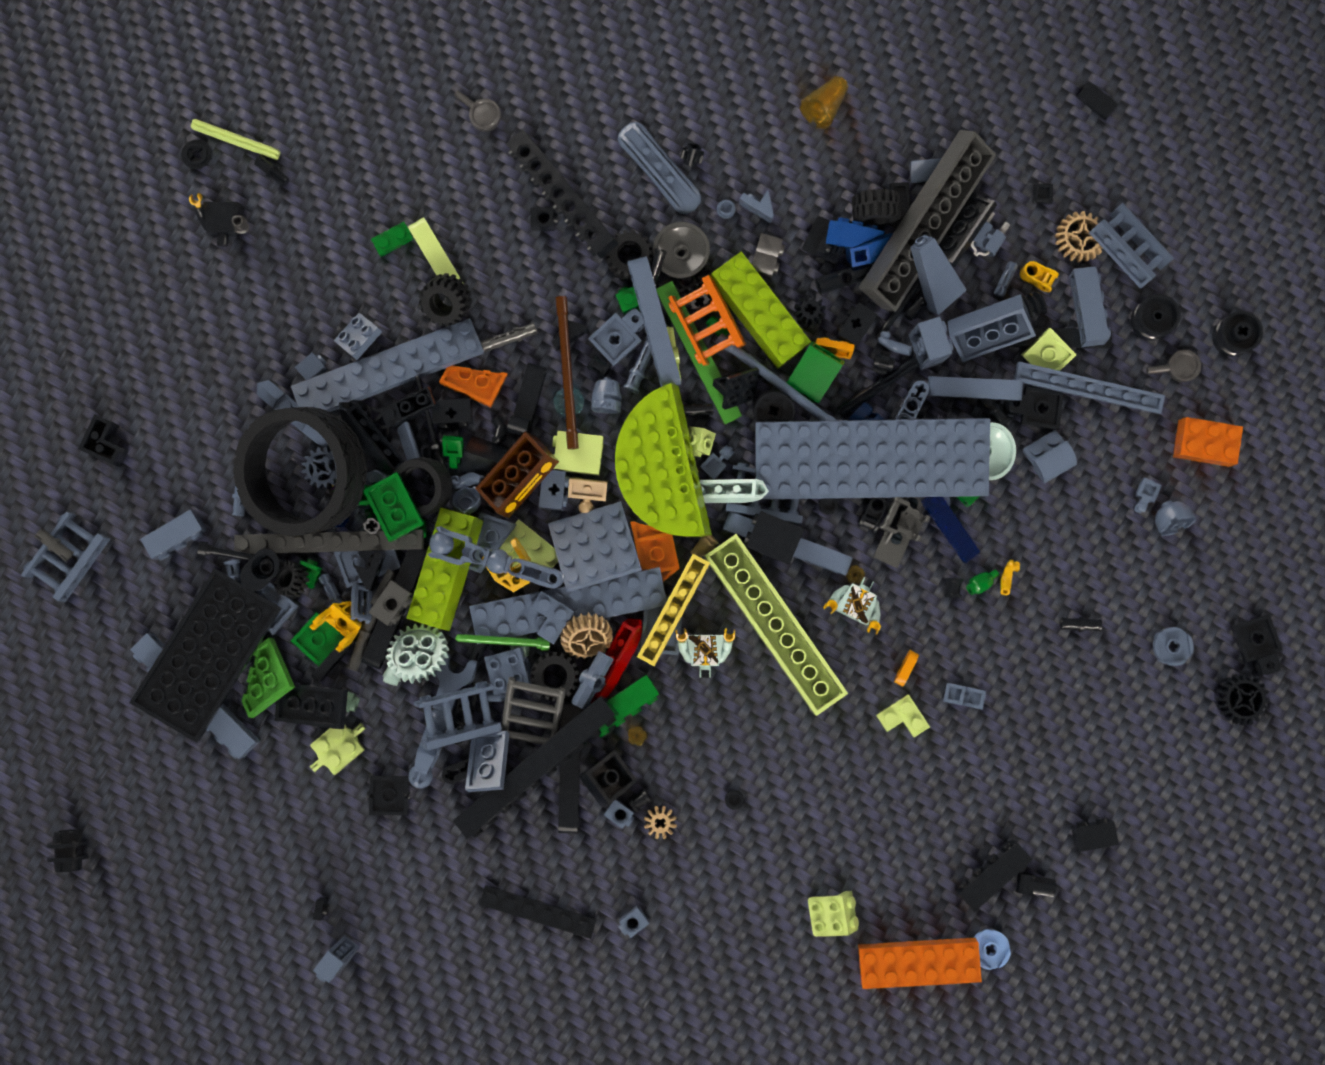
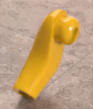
M1009 560L1003 570L1000 581V593L1002 595L1010 594L1013 571L1018 572L1020 569L1018 561Z

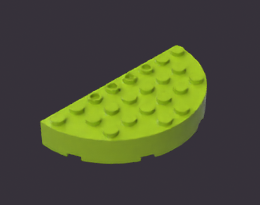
M670 383L645 396L626 418L620 430L615 450L617 481L629 507L649 526L676 536H709L712 533L679 386Z

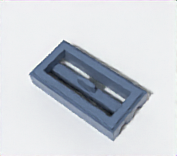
M354 583L351 590V619L355 620L357 618L359 622L364 620L365 623L369 624L372 619V615L369 613L372 608L370 603L372 591L366 590L365 586ZM364 591H366V593H365V615H363Z

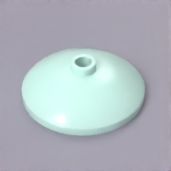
M990 422L989 480H996L1006 475L1012 468L1016 457V445L1012 434L1006 427Z

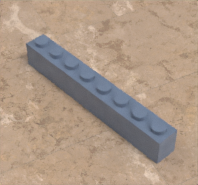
M146 633L130 650L134 653L133 657L139 663L143 662L148 667L146 670L149 672L165 645L154 633ZM222 704L207 728V731H211L215 735L214 738L218 743L224 744L228 748V753L234 758H244L260 742L224 704Z

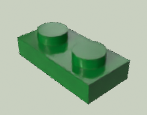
M405 222L371 239L380 257L414 240Z

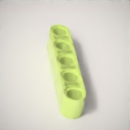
M423 217L407 226L435 274L443 275L444 273H449V276L452 274L456 275V278L459 280L458 273L425 218Z

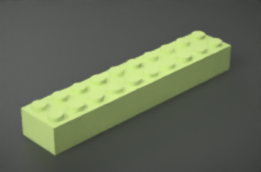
M737 534L704 556L815 716L848 694Z

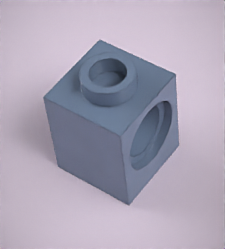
M314 353L308 355L295 366L305 380L328 371L325 366L327 362L320 354L316 356Z
M619 799L613 801L604 813L605 817L622 829L625 825L629 827L635 819L632 816L634 810ZM618 809L626 812L624 819H618L615 816V812Z
M637 905L619 919L620 925L618 927L624 935L628 934L632 938L650 923V920L639 905ZM630 918H635L638 921V925L631 927L627 921Z

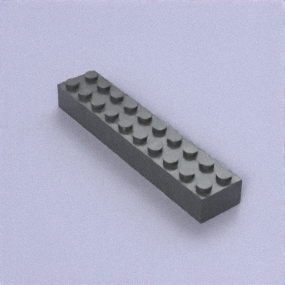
M960 130L860 284L859 288L881 309L896 312L918 278L910 248L915 243V240L920 236L927 235L934 237L938 245L940 244L995 158L996 154L975 131Z

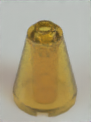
M835 76L806 96L801 101L802 105L800 106V111L809 123L812 121L816 123L817 128H829L847 93V81L843 77Z

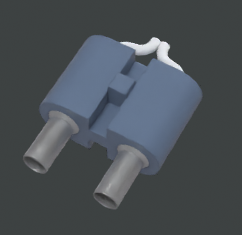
M994 212L989 216L971 243V247L974 249L973 254L976 256L988 255L994 257L1006 239L1005 232L1010 224L1004 222L999 230L992 228L993 225L990 224V221L995 215ZM978 246L979 248H981L980 250L982 252H977L976 247Z

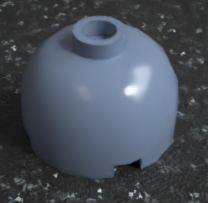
M1169 500L1164 502L1155 515V524L1161 536L1178 533L1177 529L1181 527L1186 529L1196 521L1195 514L1190 506L1179 501L1172 502Z

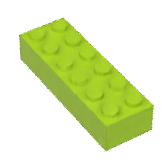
M742 251L711 273L710 276L713 277L724 301L777 369L811 343L810 339Z
M440 508L432 535L438 532L436 527L441 526L447 530L470 536L472 543L477 545L484 521L470 515ZM453 538L454 548L448 556L460 559L463 555L462 549L465 548V541ZM429 546L406 619L450 631L471 563L465 562V564L456 565L441 559L431 558L428 555L432 552Z

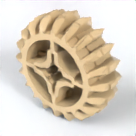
M1082 211L1080 215L1078 212H1074L1072 216L1067 215L1066 220L1062 219L1061 225L1056 228L1058 233L1055 234V238L1059 239L1055 242V245H1061L1058 252L1064 251L1063 257L1069 255L1070 261L1076 258L1077 263H1080L1082 259L1084 262H1088L1089 259L1093 260L1096 258V255H1100L1103 248L1089 234L1090 231L1087 229L1088 227L1092 230L1098 225L1099 217L1093 219L1092 213L1086 216L1085 211ZM1078 224L1076 231L1068 232L1069 226ZM1079 234L1082 235L1083 240L1080 239L1081 237H1078ZM1094 242L1092 249L1083 250L1086 243Z
M589 612L587 615L580 613L579 617L573 616L572 620L566 623L560 634L561 645L565 652H568L570 656L575 655L576 659L583 657L584 660L586 657H591L592 659L594 655H597L598 651L606 653V648H610V642L613 639L612 628L608 620H605L603 616L598 617L596 613L591 616Z

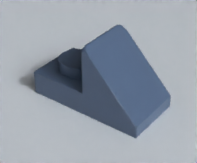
M768 190L760 202L752 194H742L739 199V205L771 224L774 213Z

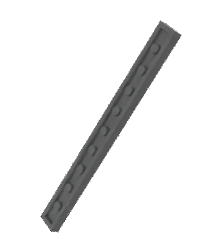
M413 530L393 542L388 541L384 531H377L376 534H369L367 531L310 533L297 536L282 534L234 535V551L255 554L261 549H271L278 554L424 549V530Z

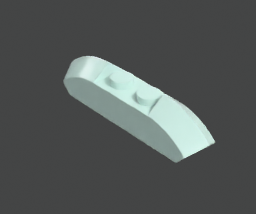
M758 479L700 480L705 503L754 502L761 500L769 492L764 482Z

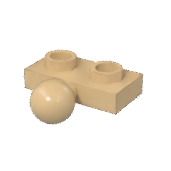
M570 477L568 498L583 499L579 504L580 513H588L594 510L591 500L606 501L608 481Z

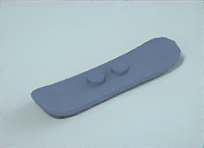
M631 122L623 127L618 133L617 140L619 145L648 175L678 213L685 215L695 211L701 203L699 190L668 157L647 129L638 122Z

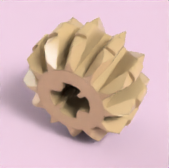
M655 806L656 813L648 810V814L651 817H644L645 821L651 822L645 824L644 827L645 829L651 828L648 832L649 835H652L654 831L656 832L655 839L659 838V833H662L663 839H666V831L670 835L673 834L669 827L676 828L677 826L675 823H671V821L676 820V816L669 817L673 811L670 809L665 813L666 806H662V811H659L658 806ZM657 818L660 819V820H661L662 818H664V819H665V820H664V824H665V825H664V826H662V825L657 826V825H656V824H657V821H655V820H656Z

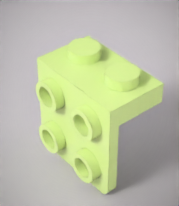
M845 891L836 896H814L808 899L814 936H849L858 930L859 920L855 912L856 901L852 891Z

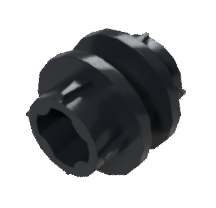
M81 830L55 831L53 842L47 843V848H54V855L47 857V862H54L55 872L82 870V860L88 859L89 854L81 853V846L88 845V840L82 839Z

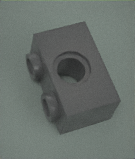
M391 580L369 613L387 626L396 625L402 616L400 613L403 608L407 609L411 604L413 593ZM391 599L397 601V607L393 610L388 606Z

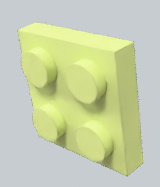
M1048 328L1021 354L1029 364L1061 371L1076 356L1074 351L1051 328Z

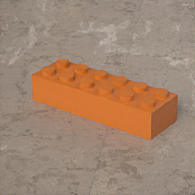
M975 937L858 944L862 989L982 982L979 943Z

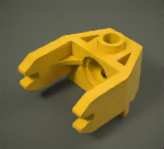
M516 537L513 538L510 542L519 558L531 562V558ZM521 564L512 567V570L519 573L522 568ZM489 571L497 583L512 592L530 583V581L521 578L517 579L509 573L496 574Z
M345 601L333 603L331 607H328L313 620V624L309 628L315 630L327 621L344 636L338 644L339 646L336 647V650L341 652L353 642L362 624L357 618L355 620L351 619L349 615L351 614V602Z

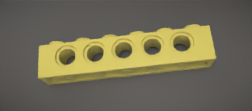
M692 554L637 656L638 658L655 667L710 565L708 561Z

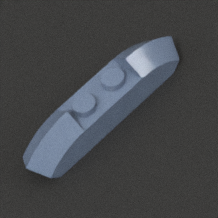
M267 380L257 383V395L274 410L298 408L297 402L271 381ZM298 421L292 422L295 427L322 448L328 446L326 440L312 427Z

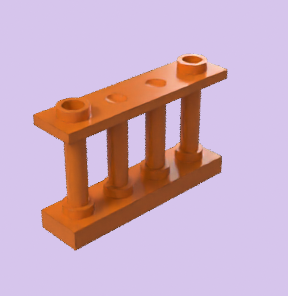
M710 275L702 278L704 282L702 287L679 300L672 295L668 297L670 300L668 305L673 313L676 312L696 351L694 354L695 358L703 366L710 364L707 359L708 357L730 345H736L737 348L746 345L713 277ZM705 293L707 295L710 294L712 298L711 304L687 317L685 316L681 308L682 306ZM714 310L719 312L721 315L720 321L694 334L690 326L692 322ZM721 328L728 329L730 335L727 339L705 351L702 350L698 342L699 340Z

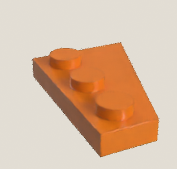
M450 366L445 369L439 383L491 408L508 373H495L489 370L480 371L466 367Z

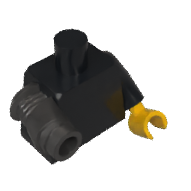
M200 193L197 194L199 201H195L193 195H190L189 202L195 205L194 210L200 224L211 236L217 237V246L228 247L229 237H238L239 234L248 232L249 224L243 216L244 206L240 202H203L201 204L200 202L203 198Z

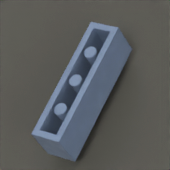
M1096 266L1073 269L1069 279L1081 346L1104 345L1111 336V330L1109 326L1107 327L1106 322L1108 314L1103 306L1104 292L1100 289V273H1097Z
M344 935L326 952L313 971L316 973V977L322 982L327 981L330 983L346 967L360 947Z

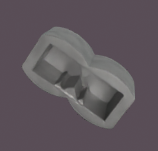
M761 233L752 266L759 275L772 278L773 273L777 274L780 263H777L778 255H783L785 245H782L783 239Z

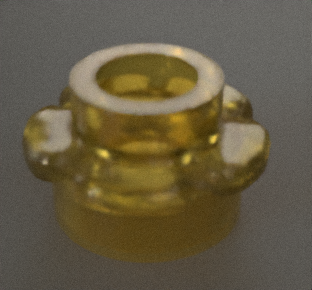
M851 566L846 576L848 577V582L860 584L865 576V572L859 566Z
M636 726L634 729L631 728L628 732V740L632 745L640 746L647 738L646 732L639 726Z

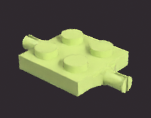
M360 723L353 730L346 725L344 729L329 728L310 745L318 757V760L310 765V768H313L312 770L316 772L324 765L328 767L333 775L339 773L365 750L357 737L366 729L365 726Z

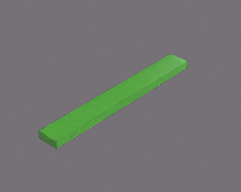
M671 281L657 288L658 297L724 425L742 417L737 406L726 410L722 408L723 395L712 386L713 379L722 377L711 356L707 358L710 363L709 365L703 366L702 363H698L694 355L696 351L676 312L673 313L668 305L670 302L668 297L672 295L677 300L681 298L674 283ZM685 305L682 306L681 308L685 316H689L690 314L687 311ZM692 322L690 326L694 334H696L698 330L694 322ZM702 339L699 340L698 342L702 350H707L704 341Z

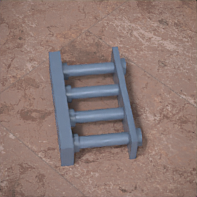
M1122 203L1110 214L1112 220L1109 223L1103 219L1089 234L1141 289L1156 276L1152 271L1153 269L1158 267L1161 270L1174 257ZM1117 225L1125 232L1122 237L1113 229ZM1130 239L1138 246L1135 251L1126 243ZM1143 253L1151 260L1148 265L1139 257Z
M737 463V465H733L732 471L738 472L737 479H744L745 473L756 475V469L748 468V464ZM772 499L771 507L768 510L761 509V505H759L760 500L752 502L750 506H743L742 503H727L725 512H733L751 517L763 511L797 525L802 524L803 518L797 512L799 499H791L790 510L787 513L780 512L778 508L780 499Z
M66 512L58 518V524L51 532V535L59 538L62 544L74 552L73 555L78 560L75 566L70 567L51 554L47 550L48 547L43 544L33 559L26 563L21 576L26 578H32L35 575L55 589V594L52 597L61 602L68 600L110 541V538L104 534L97 533V535L93 536L73 522L77 515L71 512ZM67 528L88 541L89 546L85 551L79 550L62 538ZM45 559L66 573L67 577L63 582H57L39 569Z
M487 681L475 683L473 687L434 697L426 695L420 697L418 701H414L416 707L423 708L428 731L427 738L421 739L422 747L426 750H431L502 731L501 723L491 719L486 692L493 690L494 685L487 683ZM479 693L484 720L482 724L475 725L472 720L468 696ZM461 698L465 725L463 729L457 730L454 727L450 700ZM442 703L447 730L444 734L438 735L435 731L431 705Z

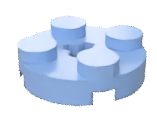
M983 929L974 936L979 943L980 966L987 970L1001 968L1008 962L1011 954L1008 939L1001 932L994 929ZM993 944L995 952L987 954V945Z

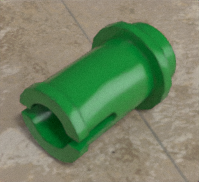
M712 316L706 322L707 327L718 322L719 318ZM721 328L720 330L714 333L718 337L722 333L725 336H727L729 331L727 329Z

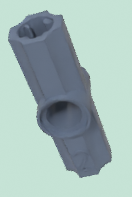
M598 651L590 668L585 669L580 675V686L571 700L572 704L583 710L589 706L595 693L601 691L604 687V676L613 662V658Z

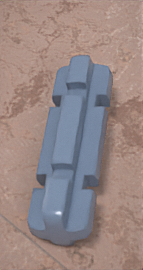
M1009 261L1007 263L1006 270L999 280L994 295L1001 298L1005 295L1006 289L1018 267L1015 262Z
M328 573L321 575L319 580L321 584H324L323 588L329 599L333 601L332 604L344 602L339 597L340 594L336 586L331 582L330 575Z

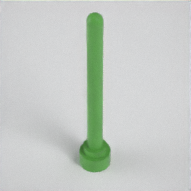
M458 634L455 638L457 642L533 646L536 649H540V651H549L550 642L542 637L529 639Z

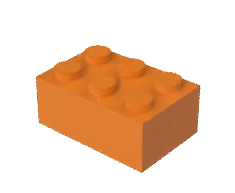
M1190 417L1178 420L1173 457L1226 467L1237 465L1243 426Z

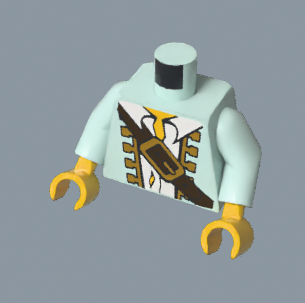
M863 577L859 586L852 583L834 591L829 601L823 606L824 609L827 606L831 607L832 611L830 614L837 611L865 626L869 625L867 632L874 628L877 635L881 628L879 624L881 616L879 601L876 599V594L869 592L874 581Z
M684 628L683 634H678L677 630H675V634L678 640L679 652L685 661L691 663V666H699V678H711V666H719V663H723L731 652L736 630L731 635L727 634V628L724 630V635H687V630Z

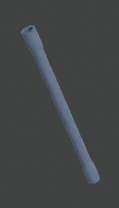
M722 333L717 338L716 343L718 344L728 337ZM730 345L725 348L727 352L732 353L751 369L757 367L759 375L820 421L836 420L741 348H737L736 345Z

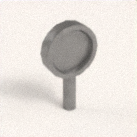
M459 90L455 92L454 96L470 108L469 118L477 130L489 132L499 125L501 112L499 106L494 101L483 98L473 102Z
M1180 350L1169 358L1167 365L1146 367V374L1168 372L1172 379L1185 383L1199 375L1201 361L1196 353L1190 350Z

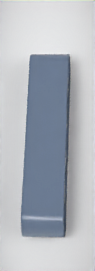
M928 376L929 392L927 396L1022 400L1023 381Z

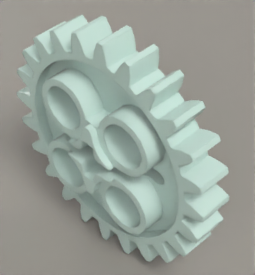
M415 623L413 629L406 626V632L399 630L401 635H394L396 641H390L389 644L392 648H387L389 655L386 656V659L389 661L387 665L391 668V672L404 682L409 679L411 684L414 683L415 679L419 683H421L422 678L429 681L430 674L436 677L434 671L441 672L442 670L439 666L446 665L444 659L449 658L446 653L449 651L448 642L443 633L439 632L438 628L433 629L429 625L426 628L424 624H421L420 628H418Z

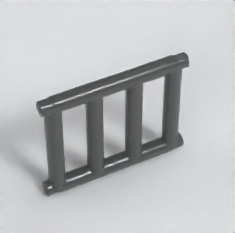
M509 677L501 723L502 731L510 733L509 738L540 745L546 743L549 738L508 730L509 722L551 730L550 738H552L559 732L565 688L559 687L554 689L516 681L514 677ZM514 689L557 697L556 704L554 706L513 697ZM512 705L553 713V722L511 714Z

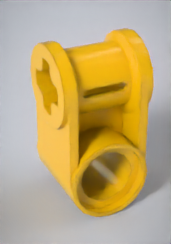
M1030 261L1020 269L1019 275L1023 281L1037 287L1041 291L1050 293L1052 291L1051 286L1055 278H1058L1059 273L1035 261ZM1027 268H1031L1033 270V276L1028 274Z

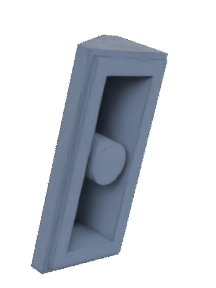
M942 158L911 161L909 164L911 183L927 182Z
M404 422L397 428L406 459L422 458L412 426L409 422Z

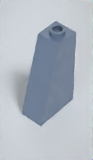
M923 235L918 237L910 248L923 295L927 302V309L939 315L966 291V288L935 238Z

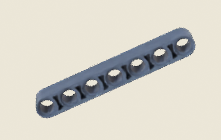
M647 256L627 261L661 387L670 383L677 386L681 385L678 367Z
M729 512L722 530L734 535L737 534L745 539L748 531L752 532L755 525L751 524L752 519ZM803 538L800 539L793 555L797 559L843 576H847L853 559L848 555Z

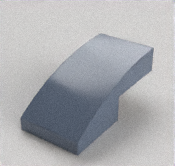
M947 683L943 702L983 710L987 691Z

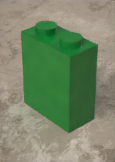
M812 341L787 381V384L796 391L806 395L805 397L811 402L819 403L845 361Z

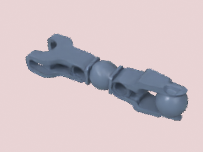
M441 526L436 527L438 532L432 535L429 541L432 552L428 555L431 558L441 559L456 565H462L465 562L483 564V567H487L493 573H509L512 576L553 589L561 586L564 582V575L560 570L520 558L513 559V556H509L502 549L487 550L482 546L472 543L470 536L447 530ZM453 538L465 541V548L462 549L463 555L460 559L448 556L454 548ZM477 550H481L484 553V558L481 561L476 560L474 557ZM514 562H519L522 566L519 573L512 570ZM551 574L557 577L556 583H552L549 580Z
M446 652L449 658L444 659L446 665L439 666L442 670L441 672L435 671L440 681L436 696L458 691L470 685L474 681L478 662L471 660L467 663L463 672L459 674L453 673L449 667L451 656ZM457 699L450 700L452 713L455 708ZM439 703L432 707L435 708L432 710L435 731L438 735L444 734V731L447 730L442 703ZM426 726L425 731H424V733H423L422 739L427 738V737H426V736L428 735L427 726ZM420 742L416 753L415 765L408 774L409 782L413 787L422 789L430 785L433 780L432 769L439 758L441 747L426 750Z

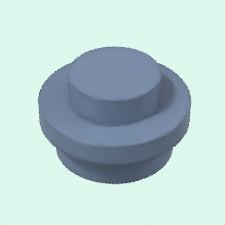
M722 200L718 203L717 214L721 218L728 219L734 215L735 205L732 201Z

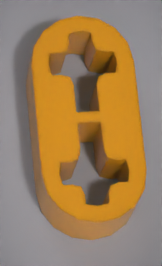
M912 650L908 651L894 678V683L902 687L905 685L918 660V653Z

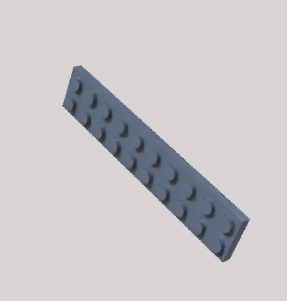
M469 318L310 378L309 380L292 385L291 388L298 407L321 408L331 412L339 409V402H358L416 380L415 376L417 375L421 378L484 354V351Z
M660 567L637 571L568 593L565 586L543 590L574 610L569 620H572L573 616L579 617L580 613L587 615L588 612L591 616L596 613L598 617L608 618L662 607L667 602ZM541 591L470 605L475 635L515 637L538 632L547 617L531 608Z

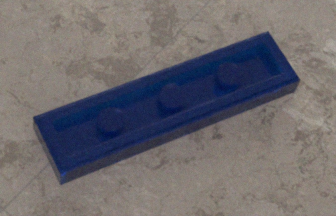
M925 497L921 500V503L963 563H967L980 553V550L943 497Z

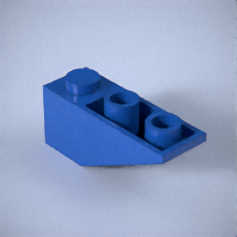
M838 218V221L830 220L826 244L853 248L883 235L885 231L877 230L878 226L866 224V227H864L863 222L852 221V223H849L850 219Z
M893 233L881 235L853 248L845 247L847 262L852 267L875 262Z

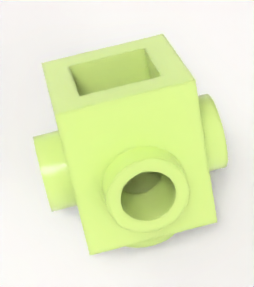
M690 426L689 435L694 456L701 457L702 454L710 456L716 434L704 428Z

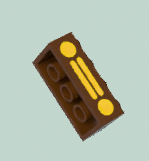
M525 431L475 489L497 514L510 518L559 463V460L537 437Z

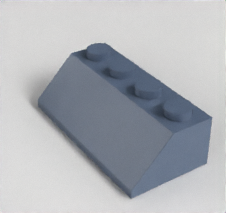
M1021 294L947 321L949 336L962 362L1036 336L1028 309Z

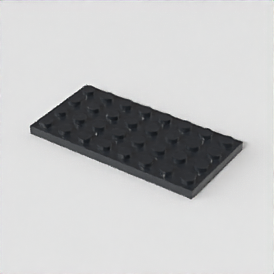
M214 568L129 703L198 743L282 608L258 593L246 589L241 583Z

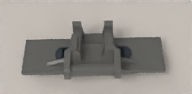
M929 497L892 498V505L883 524H880L879 527L884 530V533L874 553V558L898 568L909 541L920 542L922 538L921 535H918L923 523H928L930 520V516L922 514ZM900 505L903 509L893 529L890 526Z

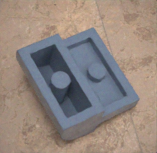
M1056 430L1023 448V453L1031 462L1033 470L1044 484L1077 465V459L1068 441L1062 439Z

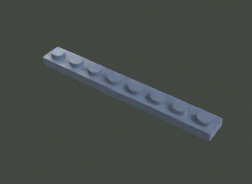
M1017 362L1013 379L1023 381L1024 384L1154 414H1161L1165 395L1023 362Z

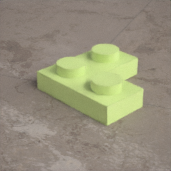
M909 694L876 715L886 732L902 722L912 737H916L930 728Z

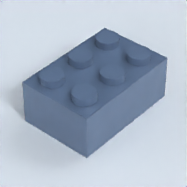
M940 317L918 323L908 335L915 357L920 364V371L942 364L952 354L953 344L950 339H947L945 333L947 332V326L944 321H941Z

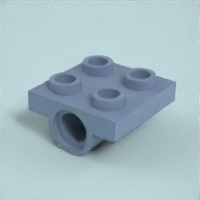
M358 313L344 330L338 334L334 341L355 360H358L382 331L362 314Z
M522 647L484 657L490 682L494 685V695L506 692L509 677H514L516 681L532 684L530 679L531 664L529 659L524 656Z

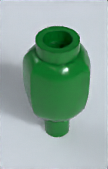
M995 569L990 573L982 572L972 577L968 585H966L969 594H981L993 585L994 579L999 576L998 571Z

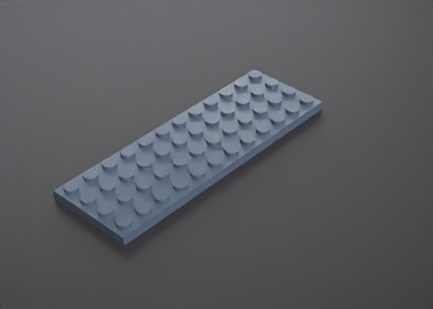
M990 418L755 422L756 479L762 480L769 491L762 499L989 496Z

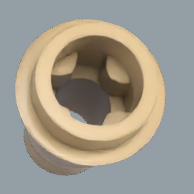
M713 535L701 537L690 552L701 558L715 549L719 542Z

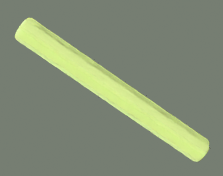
M192 120L191 128L195 131L271 159H279L280 151L276 148L203 121Z

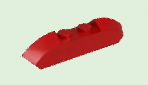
M627 619L619 628L610 644V648L605 653L614 659L604 676L605 685L601 691L595 693L590 702L591 704L600 696L607 698L618 683L639 644L642 634L641 619Z

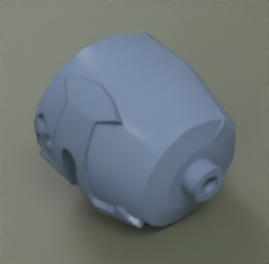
M604 377V380L596 381L592 392L591 410L605 414L620 413L622 395L619 382L611 380L610 377Z

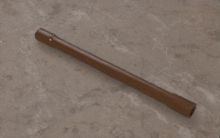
M566 296L556 297V311L560 337L567 449L574 450L579 449L574 406L567 317L568 305Z

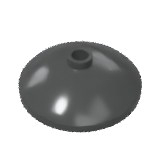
M675 222L667 225L658 233L653 244V256L655 248L667 251L661 271L670 277L681 279L692 277L705 267L709 259L710 245L708 238L699 227L688 222ZM683 251L685 255L681 257L678 253Z

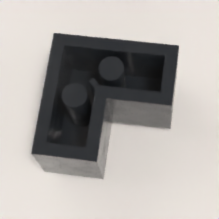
M95 414L78 447L79 450L118 467L122 466L129 451L112 443L120 425Z

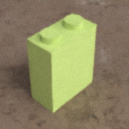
M558 431L557 436L554 435L552 446L556 447L555 454L553 455L559 460V463L553 470L600 476L604 437L578 433L579 449L568 450L566 432Z

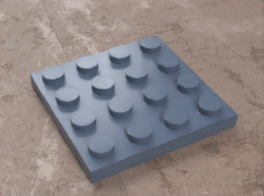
M621 501L591 510L588 513H580L548 523L560 570L564 575L563 581L567 593L642 570Z

